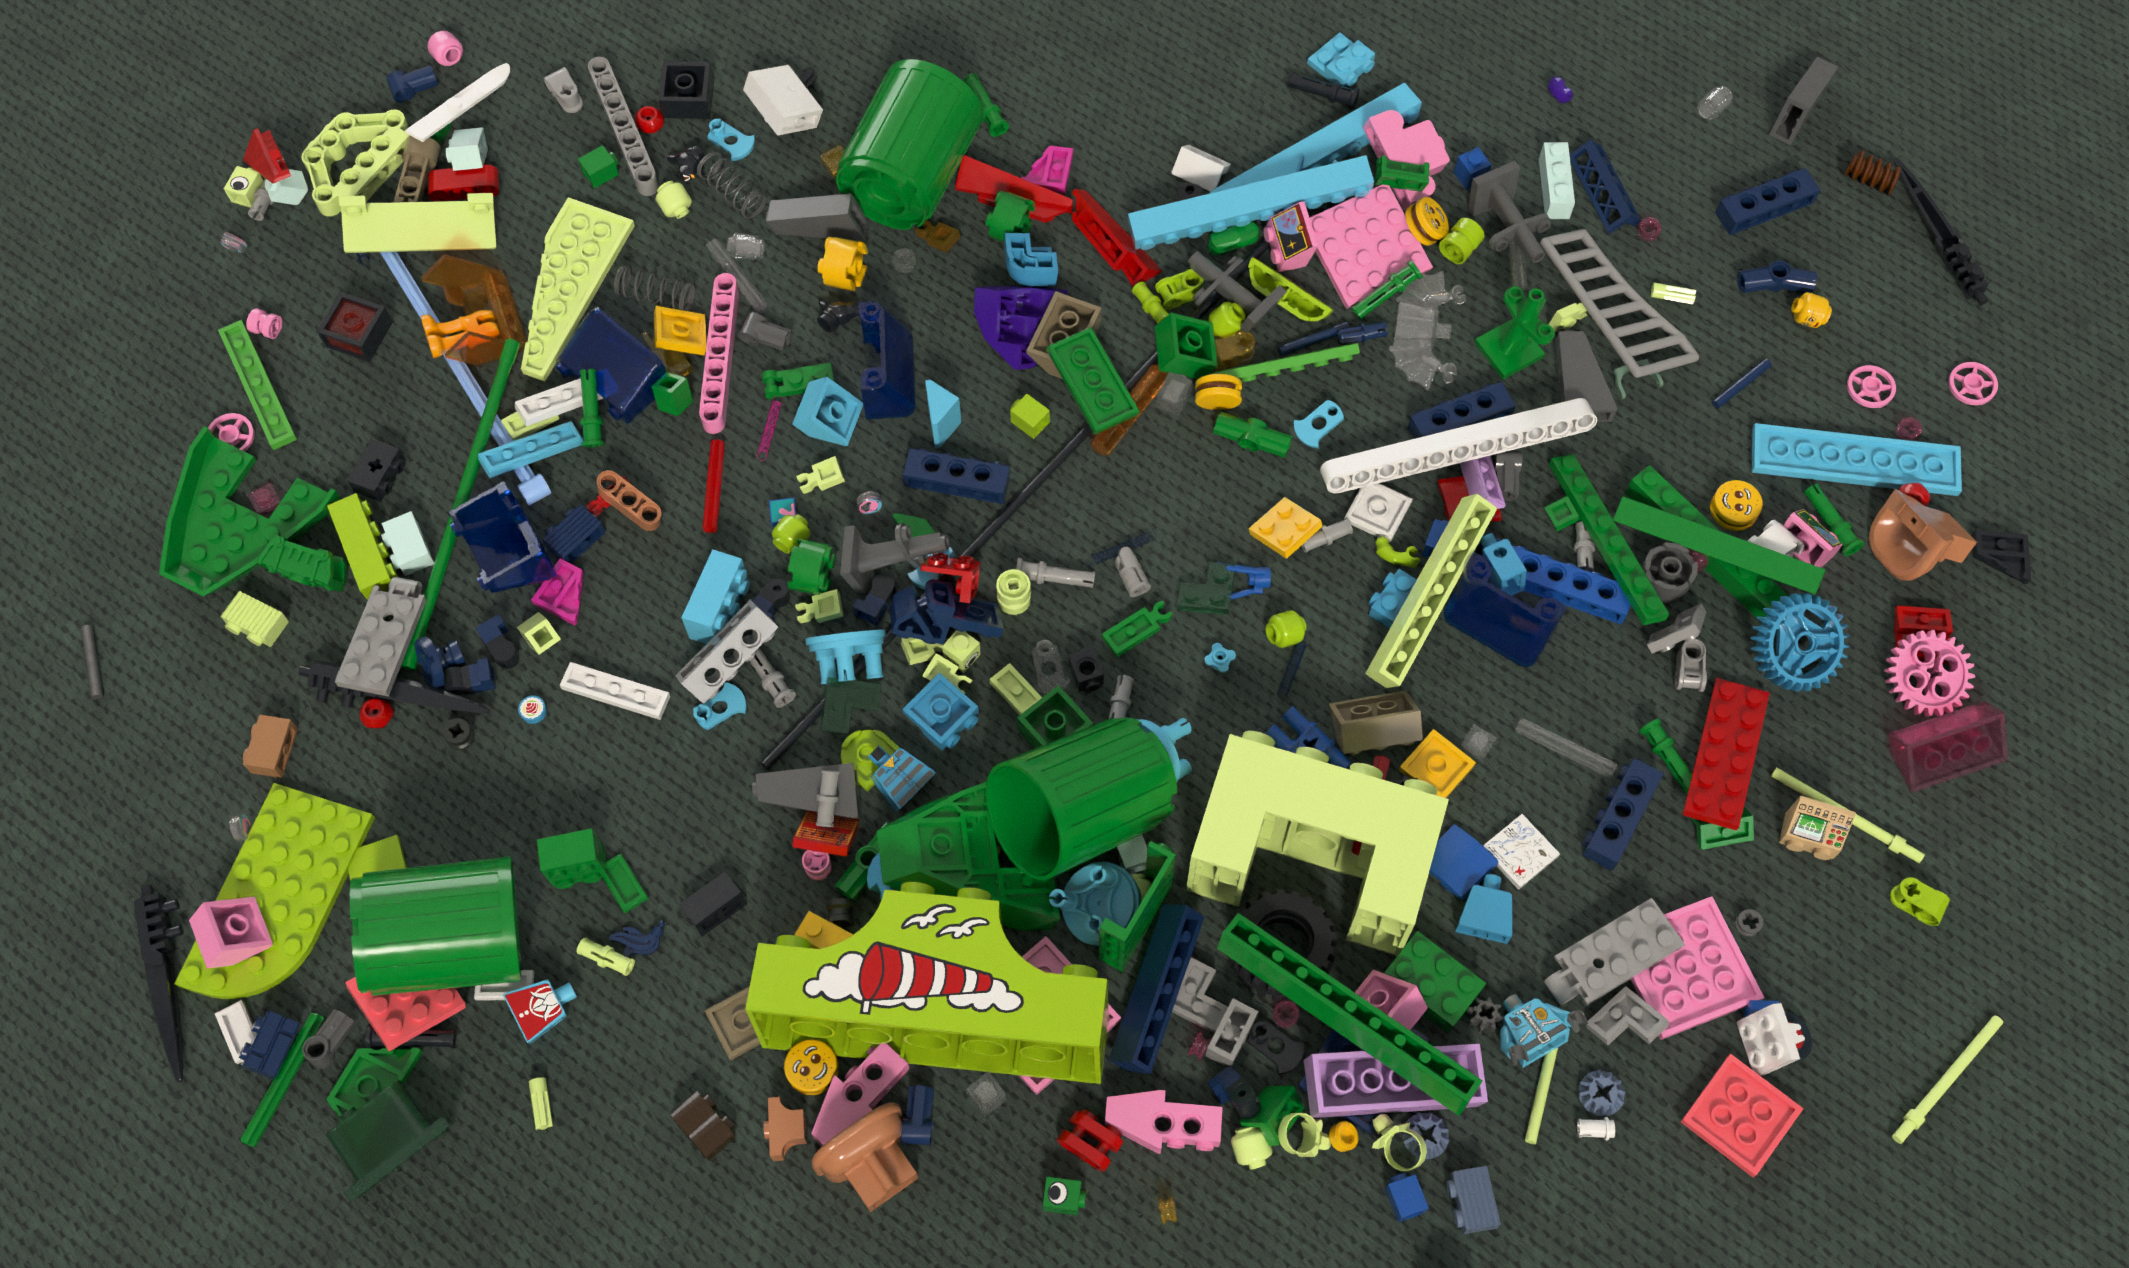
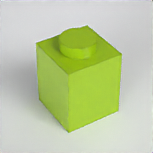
M1028 394L1021 400L1017 399L1010 408L1011 423L1033 439L1050 423V410Z

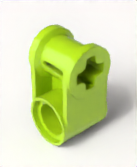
M1192 269L1160 280L1155 285L1157 293L1161 294L1165 309L1171 310L1193 301L1194 295L1204 287V279Z
M1913 877L1902 880L1899 885L1893 887L1889 895L1893 905L1930 926H1938L1950 902L1946 894L1927 886Z

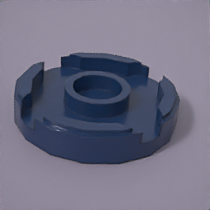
M428 636L421 637L415 641L414 645L417 661L419 664H422L424 669L422 675L429 686L435 688L443 687L445 683L444 673L438 653Z

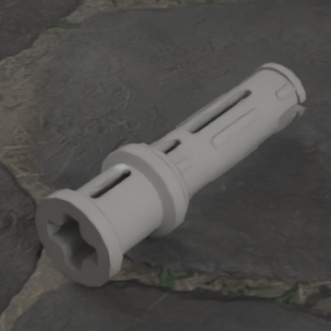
M1018 558L1016 570L1024 572L1029 577V580L1036 581L1037 584H1044V581L1093 588L1095 572L1046 566L1047 563H1044V561L1034 563Z
M747 635L743 639L749 638L751 635ZM758 648L756 656L763 665L761 666L755 657L749 661L761 677L763 689L769 691L774 699V705L777 708H781L793 701L796 693L793 689H789L784 681V675L779 671H775L761 649Z

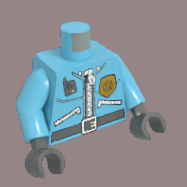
M1511 995L1503 1002V1006L1508 1011V1014L1504 1016L1503 1027L1500 1030V1049L1511 1059L1512 1066H1517V1060H1519L1524 1068L1568 1042L1569 1027L1577 1033L1580 1031L1578 1024L1584 1023L1587 1025V1018L1582 1010L1568 1012L1548 1003H1542L1537 998L1523 1004L1517 995Z

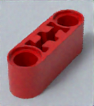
M492 165L453 171V168L433 170L428 174V197L434 202H440L442 199L444 201L468 199L467 194L493 193V196L499 194V171Z

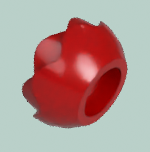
M645 106L638 110L634 122L637 129L650 134L657 132L663 127L664 116L656 107Z
M1909 483L1899 488V491L1903 494L1915 497V500L1923 506H1928L1930 493L1922 484Z
M380 697L366 700L359 711L360 720L367 728H383L394 715L390 702Z

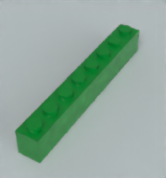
M1650 465L1631 480L1625 492L1632 500L1719 531ZM1688 549L1689 555L1756 618L1758 616L1766 617L1763 608L1773 609L1771 601L1780 602V596H1788L1770 578Z

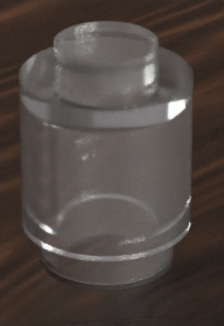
M1724 86L1713 88L1698 102L1699 114L1703 118L1714 120L1731 104L1732 93Z
M734 233L732 237L728 238L727 251L731 252L732 257L750 260L762 259L765 241L764 239H759V236Z

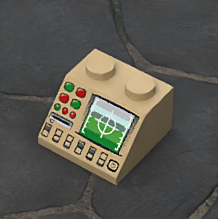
M1800 796L1785 813L1779 843L1786 845L1792 851L1801 852L1804 850L1814 853V857L1818 859H1834L1842 850L1856 812Z

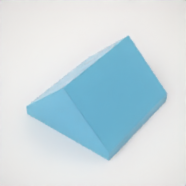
M925 380L934 446L936 449L940 448L961 424L960 401L957 396L932 380Z

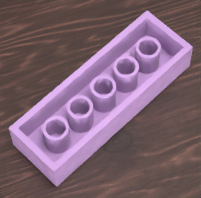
M1480 1044L1436 1046V1049L1483 1080L1466 1108L1478 1107L1487 1103L1488 1098ZM1365 1051L1311 1054L1304 1059L1310 1116L1313 1118L1448 1109Z

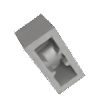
M1233 998L1207 1047L1205 1056L1225 1067H1232L1257 1018L1258 1011Z

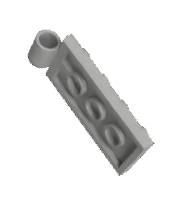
M393 577L390 581L388 592H383L379 586L374 585L335 679L337 686L389 697L426 604L425 596L421 595V582ZM387 616H394L393 620L389 622L384 621Z
M1651 898L1555 955L1554 958L1560 964L1562 970L1549 976L1544 980V983L1560 1006L1575 998L1579 993L1584 999L1585 1004L1588 1005L1680 950L1685 944ZM1593 960H1602L1603 967L1596 968L1593 965Z

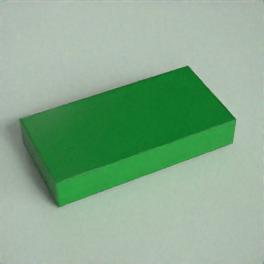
M621 853L605 863L608 875L606 874L602 877L624 914L648 900L647 895Z

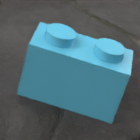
M830 378L817 379L808 383L792 425L809 437L848 446L864 403Z

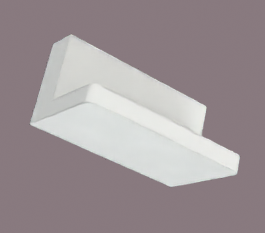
M1186 145L1180 149L1172 174L1197 184L1208 191H1212L1217 188L1221 176L1228 172L1231 164L1191 145Z

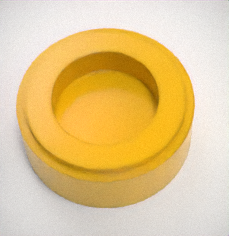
M1342 1121L1332 1125L1329 1131V1139L1337 1151L1346 1152L1357 1146L1358 1132L1353 1124L1348 1121Z

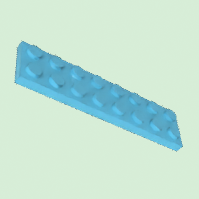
M1757 423L1752 428V473L1899 489L1904 484L1920 483L1929 493L1959 496L1962 492L1961 446Z

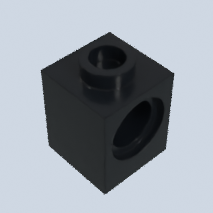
M1094 647L1068 655V665L1079 692L1084 690L1092 692L1104 684V673ZM1083 669H1090L1093 673L1084 675L1081 671Z

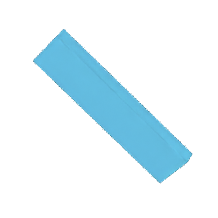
M572 421L479 453L478 460L489 478L578 447L583 442V438Z

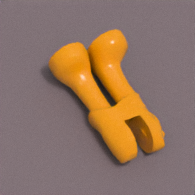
M492 310L476 311L471 315L459 317L456 320L445 323H437L428 314L421 316L433 359L466 343L469 346H473L479 341L488 340L500 334L497 324L494 323L495 315ZM459 331H463V333H460V334H457V335H453V336H449V337H445V336H448V335H450V334H453V333H456V332H459Z

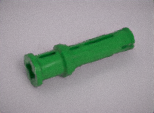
M976 73L968 74L964 78V82L974 91L982 104L984 112L983 122L987 123L989 134L992 137H997L1006 133L1009 129V124L1002 118L1000 108L992 103Z
M1411 260L1407 261V265L1397 273L1392 272L1388 277V281L1351 307L1360 320L1396 292L1403 293L1406 290L1405 287L1416 279L1420 280L1423 278L1421 272Z
M586 369L580 370L583 418H581L580 426H583L584 441L581 442V447L604 446V441L601 439L603 420H601L598 414L596 370L588 369L586 371Z
M1814 484L1815 488L1813 486L1807 488L1804 491V495L1825 521L1830 532L1835 534L1843 544L1841 546L1843 549L1842 554L1847 557L1863 548L1865 545L1864 541L1857 538L1851 529V523L1842 519L1820 486Z
M1659 718L1642 727L1639 732L1641 735L1646 736L1653 747L1652 752L1660 755L1687 796L1692 773L1674 748V739L1672 737L1669 738L1660 725L1661 720Z

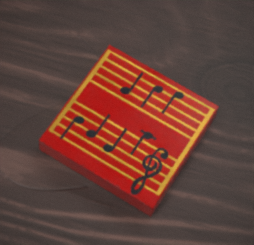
M806 811L793 838V847L847 856L858 831L859 820L834 816V827L817 826L818 813Z

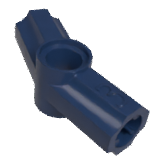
M1782 260L1774 261L1767 267L1742 270L1737 275V285L1743 293L1766 289L1770 291L1787 289L1803 293H1813L1817 282L1816 272L1791 268L1788 263Z

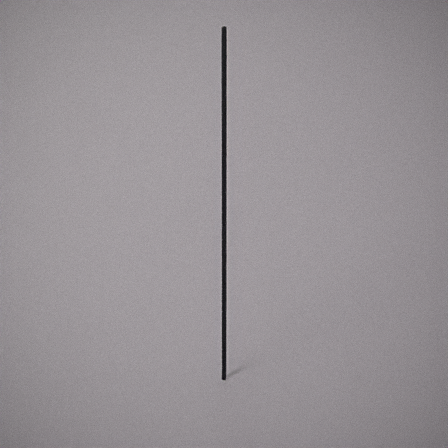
M1264 238L1230 277L1237 282L1249 269L1248 266L1251 258L1259 259L1270 247L1269 242H1266ZM1215 290L1189 317L1201 319L1222 295ZM1157 351L1124 384L1129 393L1158 364ZM1088 422L960 556L973 557L1093 432ZM943 574L940 581L949 582L955 575ZM924 592L920 597L922 598L926 596V592ZM891 627L886 631V637H883V650L897 636L892 634ZM862 656L853 666L855 678L866 669L865 656ZM854 680L836 683L762 760L761 765L769 770Z

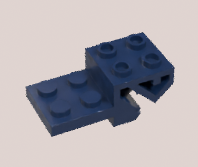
M934 579L928 580L925 584L926 596L922 598L913 585L893 595L889 607L892 634H896L901 638H915L927 644L938 643L944 645L949 627H953L961 632H976L984 637L994 636L1001 638L1004 628L999 604L975 598L970 603L959 602L960 595L953 594L951 583Z

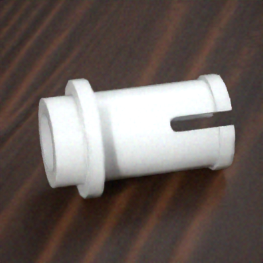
M1604 1117L1603 1120L1578 1119V1138L1604 1137V1140L1614 1138V1120H1609L1608 1117Z

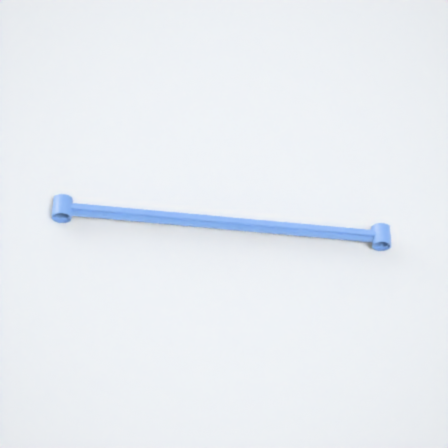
M380 252L419 318L421 319L422 315L428 314L437 323H440L398 253ZM454 348L445 352L443 357L482 418L487 397L458 350ZM496 414L491 435L498 446L513 442V439ZM529 465L514 469L521 482L517 487L523 498L526 499L528 506L552 494L542 475L538 474L535 476Z

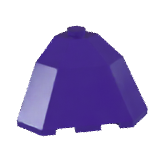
M1025 286L975 287L974 313L984 339L1013 369L1034 368L1036 362L1026 354V350L1055 291L1068 295L1067 289Z

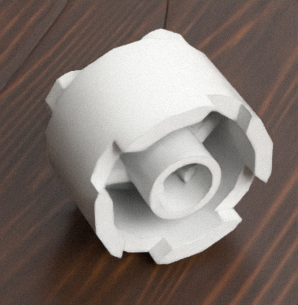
M1771 520L1759 537L1754 535L1748 540V542L1789 557H1793L1795 552L1800 555L1804 548V543L1776 520Z

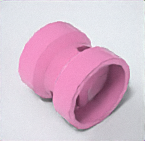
M255 308L248 315L246 326L247 330L252 333H262L264 337L275 339L282 329L283 322L281 316L272 313L267 314L265 311Z
M807 850L804 853L802 864L807 876L815 881L826 879L832 871V863L828 853Z

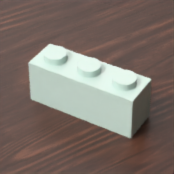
M1568 142L1544 143L1539 156L1544 212L1550 219H1570L1575 199Z

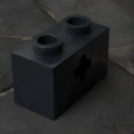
M371 439L347 482L354 492L381 502L384 496L391 492L396 475L403 471L405 458L399 448Z

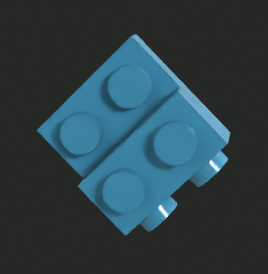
M1398 569L1395 575L1390 572L1382 584L1385 589L1381 594L1375 592L1368 603L1371 606L1369 616L1386 627L1391 628L1417 579Z
M940 672L902 709L903 714L922 730L923 735L941 751L946 747L953 748L960 740L959 734L965 728L968 730L972 729L979 720L977 717L979 714L978 706Z

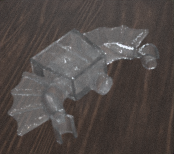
M1443 271L1434 275L1422 274L1423 278L1405 287L1406 290L1399 297H1396L1399 305L1393 346L1389 348V351L1395 357L1394 366L1406 374L1407 381L1419 383L1425 390L1430 389L1435 371L1437 370L1442 372L1443 380L1447 383L1453 382V376L1450 373L1457 375L1455 364L1446 363L1443 365L1442 361L1435 357L1432 352L1435 338L1450 339L1452 329L1450 324L1438 323V306L1449 302L1450 299L1456 304H1462L1466 301L1465 294L1456 295L1464 292L1461 285H1455L1451 292L1445 291Z

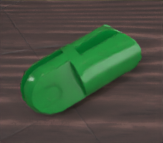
M1251 221L1245 226L1238 227L1233 225L1221 232H1213L1208 241V250L1211 254L1217 256L1249 246L1257 241L1260 234L1259 227Z

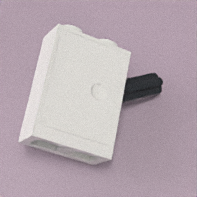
M789 65L755 70L748 73L743 91L777 136L813 129L818 126L823 109L807 90L817 80L814 70H806L799 78Z

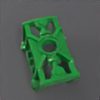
M278 535L272 537L259 557L258 564L267 569L268 572L274 574L275 572L281 573L283 578L304 585H312L315 588L320 586L328 591H343L347 583V559L336 555L333 556L327 550H314L294 542H289L288 539Z

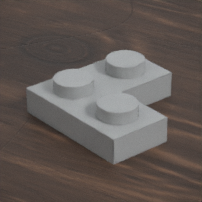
M1702 603L1677 614L1673 625L1651 634L1647 643L1651 653L1659 650L1661 652L1668 651L1676 645L1675 643L1682 640L1688 642L1698 637L1707 613Z
M1191 957L1172 1012L1215 1034L1228 1006L1205 995L1216 974V970Z
M1625 986L1588 1020L1586 1026L1588 1030L1607 1045L1614 1041L1628 1027L1650 1044L1669 1026L1668 1019Z

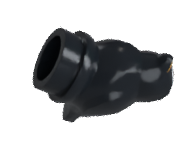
M692 145L687 147L683 153L669 155L667 160L678 166L681 178L687 182L696 177L698 164L705 154L698 146Z
M823 300L818 302L823 311L820 312L817 322L824 331L829 333L838 329L839 325L848 323L851 318L860 315L859 307L854 302L843 303L835 301L826 303Z

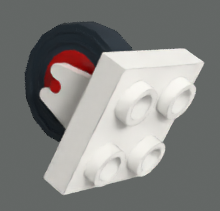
M1781 1003L1772 1004L1736 1022L1751 1068L1760 1076L1788 1064L1804 1060L1811 1052L1812 1038L1807 1025L1795 1014L1784 1012Z

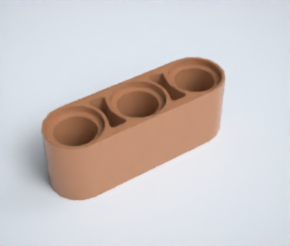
M607 470L599 474L597 478V491L601 498L645 531H653L660 526L661 509L655 502L617 473ZM612 481L616 486L613 489L607 490L602 487V484ZM626 497H633L636 500L633 505H626L622 501ZM651 512L657 517L653 521H647L643 518V515Z

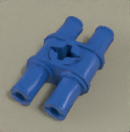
M1293 706L1282 716V719L1299 734L1297 740H1291L1275 724L1265 733L1275 741L1274 746L1278 749L1296 753L1297 748L1307 747L1313 743L1312 748L1324 752L1329 757L1328 762L1330 764L1347 768L1351 763L1334 746L1336 744L1334 739H1330L1316 726V722H1309Z

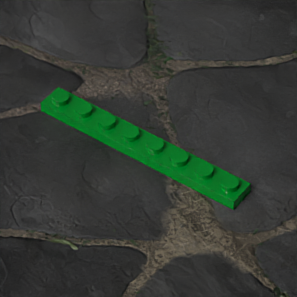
M1571 454L1552 458L1549 467L1566 496L1569 497L1582 523L1642 625L1665 621L1669 616L1667 609L1575 455Z

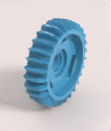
M1792 593L1789 596H1780V602L1771 601L1773 609L1763 608L1766 617L1758 616L1757 619L1762 623L1760 626H1753V629L1758 631V634L1751 637V640L1757 641V646L1750 649L1758 651V655L1753 660L1762 662L1757 669L1765 671L1763 677L1771 679L1772 684L1780 685L1782 689H1790L1797 692L1801 690L1811 691V687L1817 689L1821 687V683H1829L1828 675L1837 676L1834 670L1835 667L1843 668V665L1839 662L1840 659L1848 658L1847 655L1843 654V649L1850 647L1844 643V639L1850 637V635L1843 633V629L1848 625L1839 623L1843 615L1835 613L1837 607L1829 605L1828 600L1807 593ZM1806 609L1820 618L1823 623L1822 627L1804 617ZM1776 629H1777L1776 655H1775V654H1774V648H1773V642H1774V635H1775V632H1776ZM1803 635L1809 639V645L1805 650H1801L1798 647V640ZM1821 657L1820 662L1812 670L1805 674L1802 673L1801 669Z

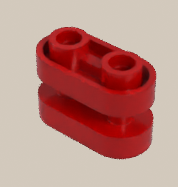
M1083 1109L1081 1112L1075 1110L1069 1119V1122L1074 1126L1073 1131L1070 1133L1069 1131L1062 1130L1056 1141L1063 1148L1101 1172H1105L1111 1163L1110 1159L1105 1155L1108 1150L1115 1153L1119 1151L1124 1143L1120 1138L1122 1134L1111 1125L1104 1127L1096 1122L1097 1117L1086 1109ZM1084 1134L1099 1143L1096 1149L1081 1139Z

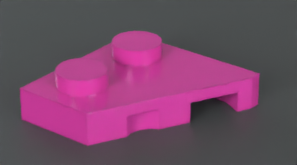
M559 559L531 599L532 603L576 626L584 577L582 569Z

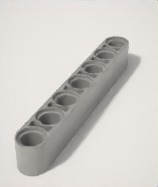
M595 57L589 61L588 69L596 92L638 192L643 196H651L659 188L653 165L608 60L604 57Z

